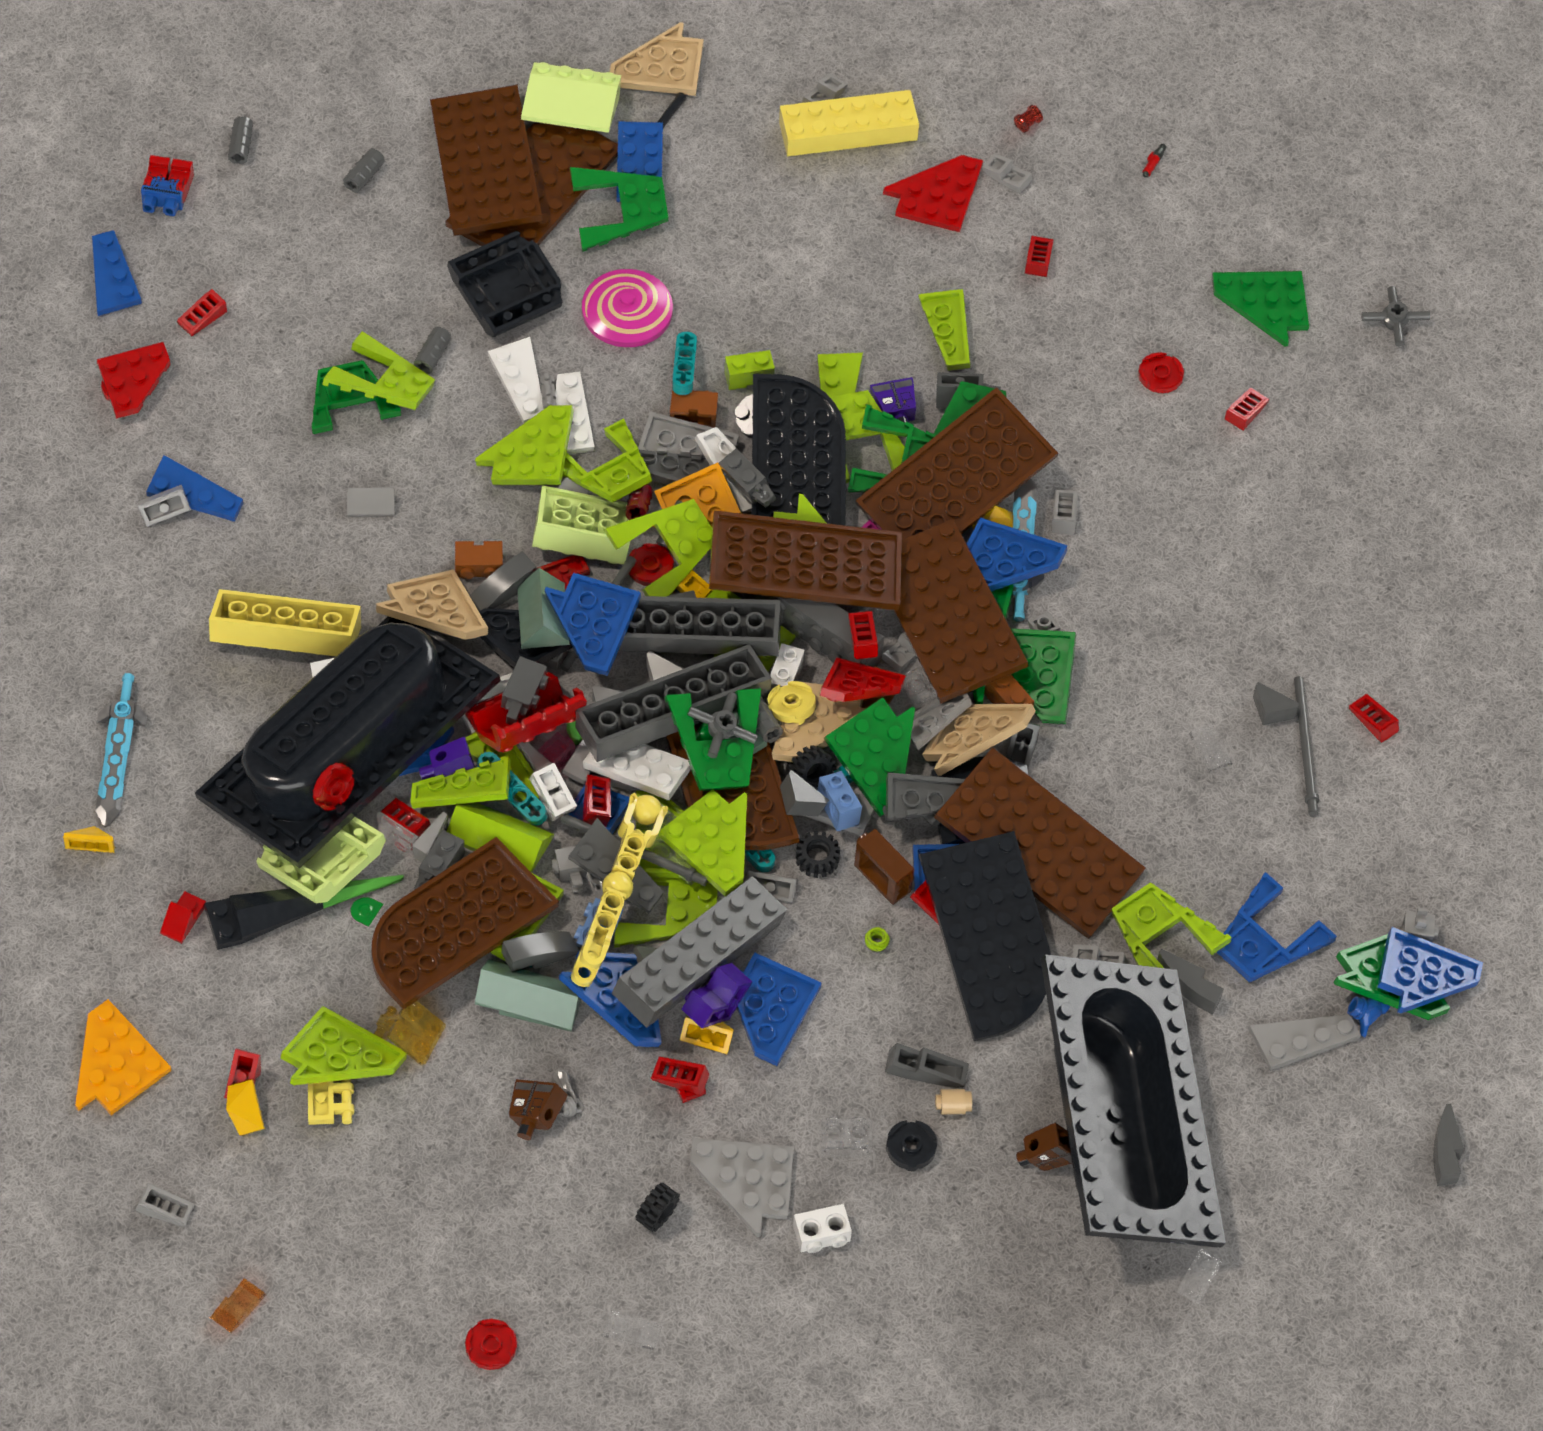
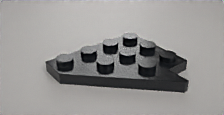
M484 608L479 611L488 626V635L480 636V638L514 668L520 656L544 664L573 647L569 640L570 645L521 649L519 610Z

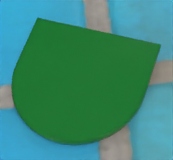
M369 897L359 898L351 906V915L356 921L369 927L383 906V903Z

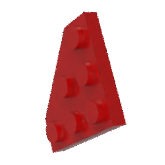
M164 342L96 359L116 419L139 413L147 396L151 395L158 385L159 378L163 372L167 371L170 367V358Z
M836 657L821 687L820 696L826 697L833 702H847L900 694L906 675Z

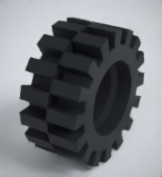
M810 745V749L806 746L803 748V753L800 751L796 753L798 758H792L791 761L794 764H790L789 769L818 790L819 777L834 773L833 771L837 770V766L834 765L836 762L832 756L819 746ZM819 763L815 772L807 776L810 767Z
M814 831L813 836H811L810 832L806 833L805 838L802 836L800 842L797 843L795 858L797 866L800 865L799 870L801 872L806 870L807 876L814 873V878H818V874H821L822 878L826 877L827 872L831 875L833 870L837 869L840 859V846H838L837 839L833 841L834 836L831 834L826 837V832L822 831L821 835H818V831ZM814 848H820L826 851L827 857L824 860H814L809 857L808 853Z
M665 1183L657 1184L655 1189L650 1191L649 1196L645 1197L646 1200L641 1203V1208L638 1209L635 1217L636 1221L652 1232L658 1231L663 1226V1223L668 1220V1217L672 1215L673 1209L677 1207L680 1195Z

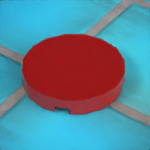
M1158 352L1152 353L1142 360L1138 376L1143 386L1150 391L1170 393L1181 385L1184 369L1176 357L1167 356V353Z
M643 544L642 547L633 549L629 556L636 559V563L629 576L636 583L643 586H648L674 567V560L669 551L658 544Z
M335 763L325 769L316 781L313 789L315 804L324 810H333L336 808L334 806L338 803H344L354 786L353 770L343 763Z
M497 1319L482 1320L467 1333L465 1339L466 1354L470 1361L479 1368L487 1370L500 1369L509 1364L515 1356L517 1350L516 1334L504 1321Z

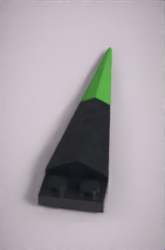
M404 875L350 881L328 902L315 903L294 889L288 888L229 895L227 899L205 903L204 908L216 948L219 950L243 944L322 909L400 882L404 879Z

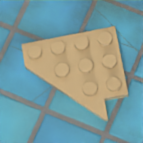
M680 22L613 62L610 72L621 75L620 88L673 94L681 92L684 95L696 96L703 39L682 37L684 23Z
M455 570L387 584V593L391 600L376 603V611L379 614L464 640L488 635V626Z
M803 682L811 687L812 693L815 695V711L801 725L799 723L781 722L780 726L783 729V733L775 742L772 752L773 760L793 762L791 761L793 757L798 758L796 753L798 751L803 753V748L806 746L809 749L810 745L819 746L822 749L829 746L824 737L865 710L866 708H861L864 699L833 702L826 697L820 696L823 684ZM793 700L792 702H787V703H788V704H794V703H796V700Z
M972 704L930 740L922 755L926 761H938L934 770L938 776H941L1025 729L1036 710L1032 704Z

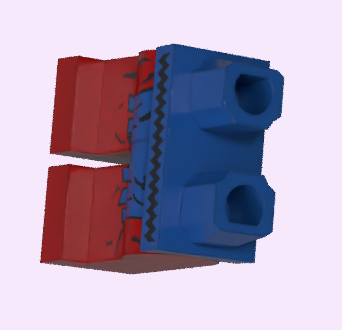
M150 155L147 175L141 188L143 211L153 213L156 206L163 207L165 215L174 217L178 210H182L194 177L193 162L173 159L171 163L170 158Z

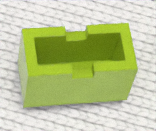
M766 350L725 356L724 373L728 389L747 388L748 385H753V374H774L775 367L771 351Z

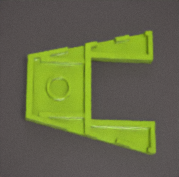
M362 331L353 341L351 350L389 366L386 372L376 384H373L333 366L324 377L322 384L324 386H328L329 383L341 386L340 390L350 393L352 389L364 392L365 397L372 399L375 396L387 399V403L416 410L433 388L435 379Z
M868 390L830 397L838 407L843 418L846 441L880 434L891 470L893 471L901 464L905 446L897 435L862 429L866 404L882 412ZM846 466V483H849L850 475Z
M624 418L604 428L606 437L623 454L587 473L566 453L563 477L571 479L576 484L612 503L652 482L651 474L639 453V449Z
M694 499L604 529L605 534L617 550L652 526H655L678 562V566L642 589L645 596H669L710 550L712 527Z
M652 878L659 886H669L666 925L619 922L615 930L614 948L629 944H644L648 941L669 940L717 904L718 890L710 883L703 886L694 881L690 883L686 881V878Z
M1151 882L1112 908V915L1137 965L1164 968L1145 945L1180 921L1211 955L1231 943L1230 935L1223 934L1216 929L1215 925L1196 916L1193 910L1178 904L1175 898Z

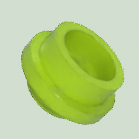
M874 927L866 933L865 944L870 950L882 951L889 945V935L883 928ZM879 938L881 942H874L873 939Z

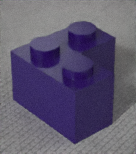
M732 963L716 967L711 972V979L706 986L691 990L685 997L686 1002L681 1010L702 1029L730 1020L752 984V981Z

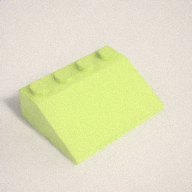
M534 62L529 77L521 120L609 133L620 98L621 75L611 72H596L590 69H575L569 66L549 65L545 62Z
M542 485L532 547H538L541 550L558 551L566 555L583 556L587 559L603 560L611 564H624L630 542L616 550L605 534L604 529L629 521L625 515L628 502L617 500L612 503L603 497Z

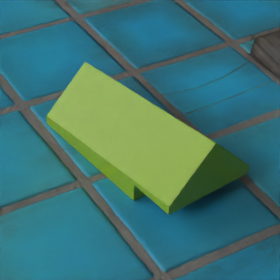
M477 802L457 804L446 831L463 839L465 848L473 852L497 837L531 873L554 838V834Z

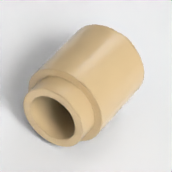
M940 1089V1094L935 1095L936 1110H940L941 1115L966 1114V1112L972 1111L971 1091H965V1089Z

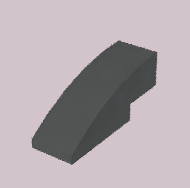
M521 551L483 581L473 591L470 598L478 611L484 608L495 609L518 594L517 587L537 570V566Z
M566 931L530 934L504 941L502 945V954L511 972L531 965L533 969H537L575 956L579 951L570 932Z
M1160 949L1157 960L1164 968L1177 970L1181 994L1199 1008L1213 1015L1222 998L1224 988L1205 980V969Z
M896 1043L889 1050L885 1072L906 1079L963 1088L966 1082L969 1063L924 1047L919 1051Z
M1451 1103L1445 1106L1434 1140L1433 1160L1437 1186L1457 1183L1461 1174L1457 1159L1461 1158L1464 1146Z

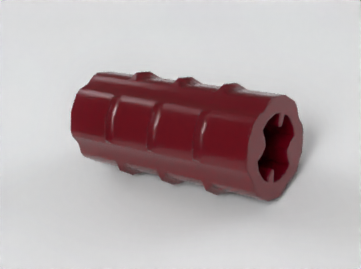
M649 484L629 494L630 498L627 500L628 504L625 511L628 520L647 514L653 494L652 487Z

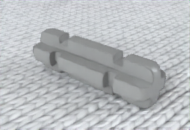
M544 373V376L540 378L543 409L549 405H556L554 376Z

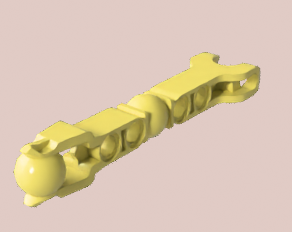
M634 792L629 797L628 807L618 830V835L622 838L621 845L611 873L603 880V895L571 973V980L578 986L589 987L592 984L608 951L624 901L633 892L632 880L644 849L652 847L664 817L668 812V807H662L659 800L654 796L645 794L638 797ZM633 816L634 820L641 825L648 826L654 824L652 830H647L644 834L638 829L634 830L635 826L630 822L631 817ZM585 967L589 969V977L582 978L578 972L579 968Z

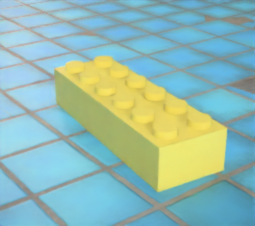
M911 90L780 106L779 124L787 156L918 140L919 121Z
M222 589L218 591L209 617L211 642L316 655L337 656L359 636L361 629V606Z

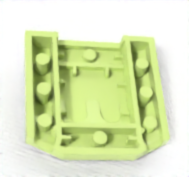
M354 817L300 869L266 845H263L264 852L261 859L258 857L256 862L260 869L311 901L323 903L328 902L380 855L386 839L383 833Z

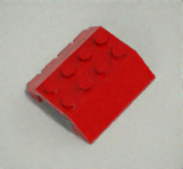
M546 672V676L549 677L545 690L540 689L538 706L535 710L531 709L528 717L520 715L517 722L512 725L506 724V716L509 710L501 707L503 692L475 704L465 715L482 742L498 752H507L512 750L514 745L534 740L536 735L554 731L557 728L556 726L576 721V709L586 706L587 700L584 697L583 691L578 688L572 689L574 697L569 698L565 696L558 677Z

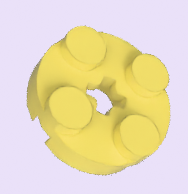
M790 681L788 685L780 687V684L775 686L767 698L768 708L773 712L775 719L784 723H799L801 725L805 722L806 718L813 714L816 708V699L811 687L799 681ZM793 700H796V703H794V704H788V703H787V702H792Z

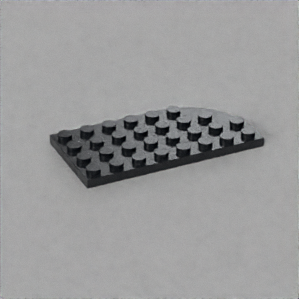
M753 374L752 464L765 476L776 500L766 508L758 502L754 505L752 504V515L773 517L774 512L797 514L799 494H803L827 524L846 526V434L844 421L838 407L823 390L804 379L783 374Z
M1015 832L921 853L919 859L973 1041L999 1036L1018 1028L1032 1017L1046 995L1041 958L1045 954L1051 955Z

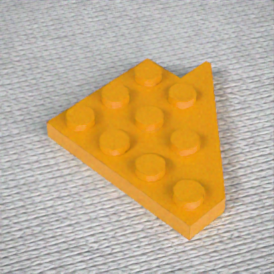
M718 462L654 491L662 509L674 506L677 500L686 502L694 499L711 527L713 525L714 510L741 513Z
M109 999L88 1013L75 1106L79 1111L96 1098L112 1116L172 1070L171 1066Z

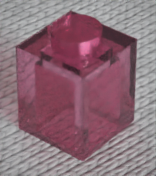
M556 732L538 749V752L551 763H555L560 772L575 752V744L569 737H564L559 732Z

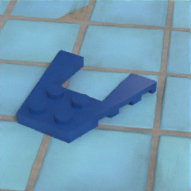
M1266 872L1250 893L1245 904L1238 911L1233 922L1230 923L1223 933L1231 936V943L1217 951L1249 983L1335 942L1337 937L1318 920L1285 949L1260 927L1252 918L1283 891V887Z

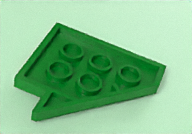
M1302 271L1212 273L1214 296L1284 347L1288 346L1289 343L1287 331H1305L1309 329Z
M1010 628L1029 666L1011 675L1034 700V709L1036 710L1034 714L1042 723L1066 724L1076 632Z
M881 698L824 737L826 743L879 817L884 815L883 807L886 806V776L888 772L906 773L915 708L912 706L897 717L884 698Z
M1388 934L1339 951L1336 958L1347 973L1337 976L1334 980L1335 985L1398 1009L1400 996L1377 988ZM1442 998L1406 1012L1426 1020H1431L1446 1014L1450 1006Z

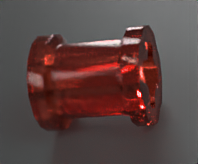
M1035 105L1028 106L1024 113L1014 116L1016 127L1023 133H1026L1033 124L1040 123L1043 120L1042 112Z

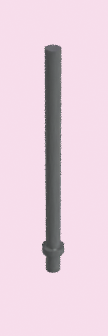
M1297 676L1294 678L1296 702L1300 703L1298 721L1307 794L1304 798L1305 803L1308 804L1309 815L1316 816L1318 815L1317 803L1319 802V795L1316 794L1304 680L1302 676Z
M566 813L561 819L562 823L584 833L591 827L590 824ZM613 835V836L617 839V841L621 844L622 838H619V837ZM644 849L642 859L683 876L690 883L694 881L703 886H706L708 883L707 878L698 873L695 868L691 867L689 869Z

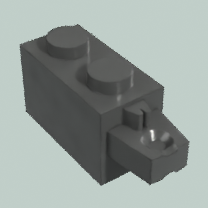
M938 372L936 408L947 409L961 381L990 388L997 387L999 390H1001V387L983 383L984 374Z
M737 448L719 462L724 476L753 505L758 502L766 508L776 500L765 476Z
M521 656L519 657L502 694L501 707L509 710L506 716V724L512 725L517 722L520 715L528 717L531 709L535 710L540 700V696H538L540 689L545 690L549 677L546 676L547 666Z
M442 830L419 866V878L414 890L463 858L465 855L463 839Z

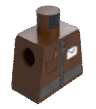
M516 1079L509 1117L519 1126L518 1137L524 1140H531L535 1129L549 1130L552 1127L568 1096L557 1083Z
M1056 1122L1025 1136L1023 1139L1025 1149L1016 1153L1020 1166L1033 1164L1042 1171L1072 1164L1067 1130Z

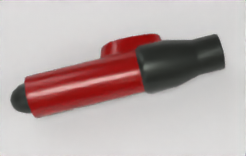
M1160 144L1148 156V163L1142 171L1144 177H1149L1162 159L1167 148L1165 144Z

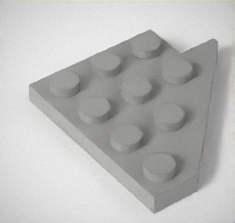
M692 1138L690 1165L756 1237H761L762 1217L788 1220L794 1146Z

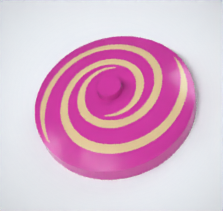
M619 269L607 272L599 276L588 286L582 299V317L589 331L601 341L618 347H637L648 344L659 338L667 330L672 320L673 302L669 290L658 278L640 270Z

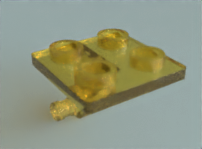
M418 1001L404 1010L401 1008L398 1015H395L397 1012L395 1007L388 1006L386 1013L380 1015L374 1034L383 1038L384 1033L389 1031L387 1038L417 1063L425 1065L446 1026L445 1023Z

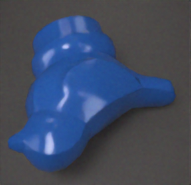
M1356 996L1351 1000L1347 1012L1353 1019L1359 1021L1360 1034L1362 1037H1366L1369 1026L1380 1015L1385 1014L1390 1006L1371 998L1366 1000L1364 997L1359 998Z

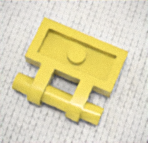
M351 1079L341 1080L340 1083L330 1081L308 1084L309 1125L334 1124V1115L339 1114L342 1116L343 1124L352 1123V1115L354 1114V1105L352 1104L354 1085L351 1083ZM334 1094L341 1095V1103H334Z

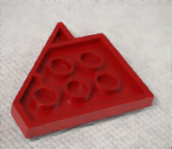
M960 155L884 187L883 195L900 199L895 213L897 217L960 233L983 166V160Z

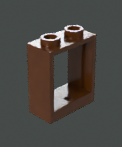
M876 829L870 833L862 834L857 840L854 866L894 905L911 892L914 867Z

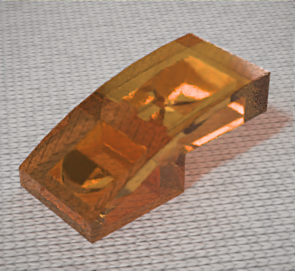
M244 1278L231 1296L224 1298L210 1318L232 1333L257 1307L266 1294Z

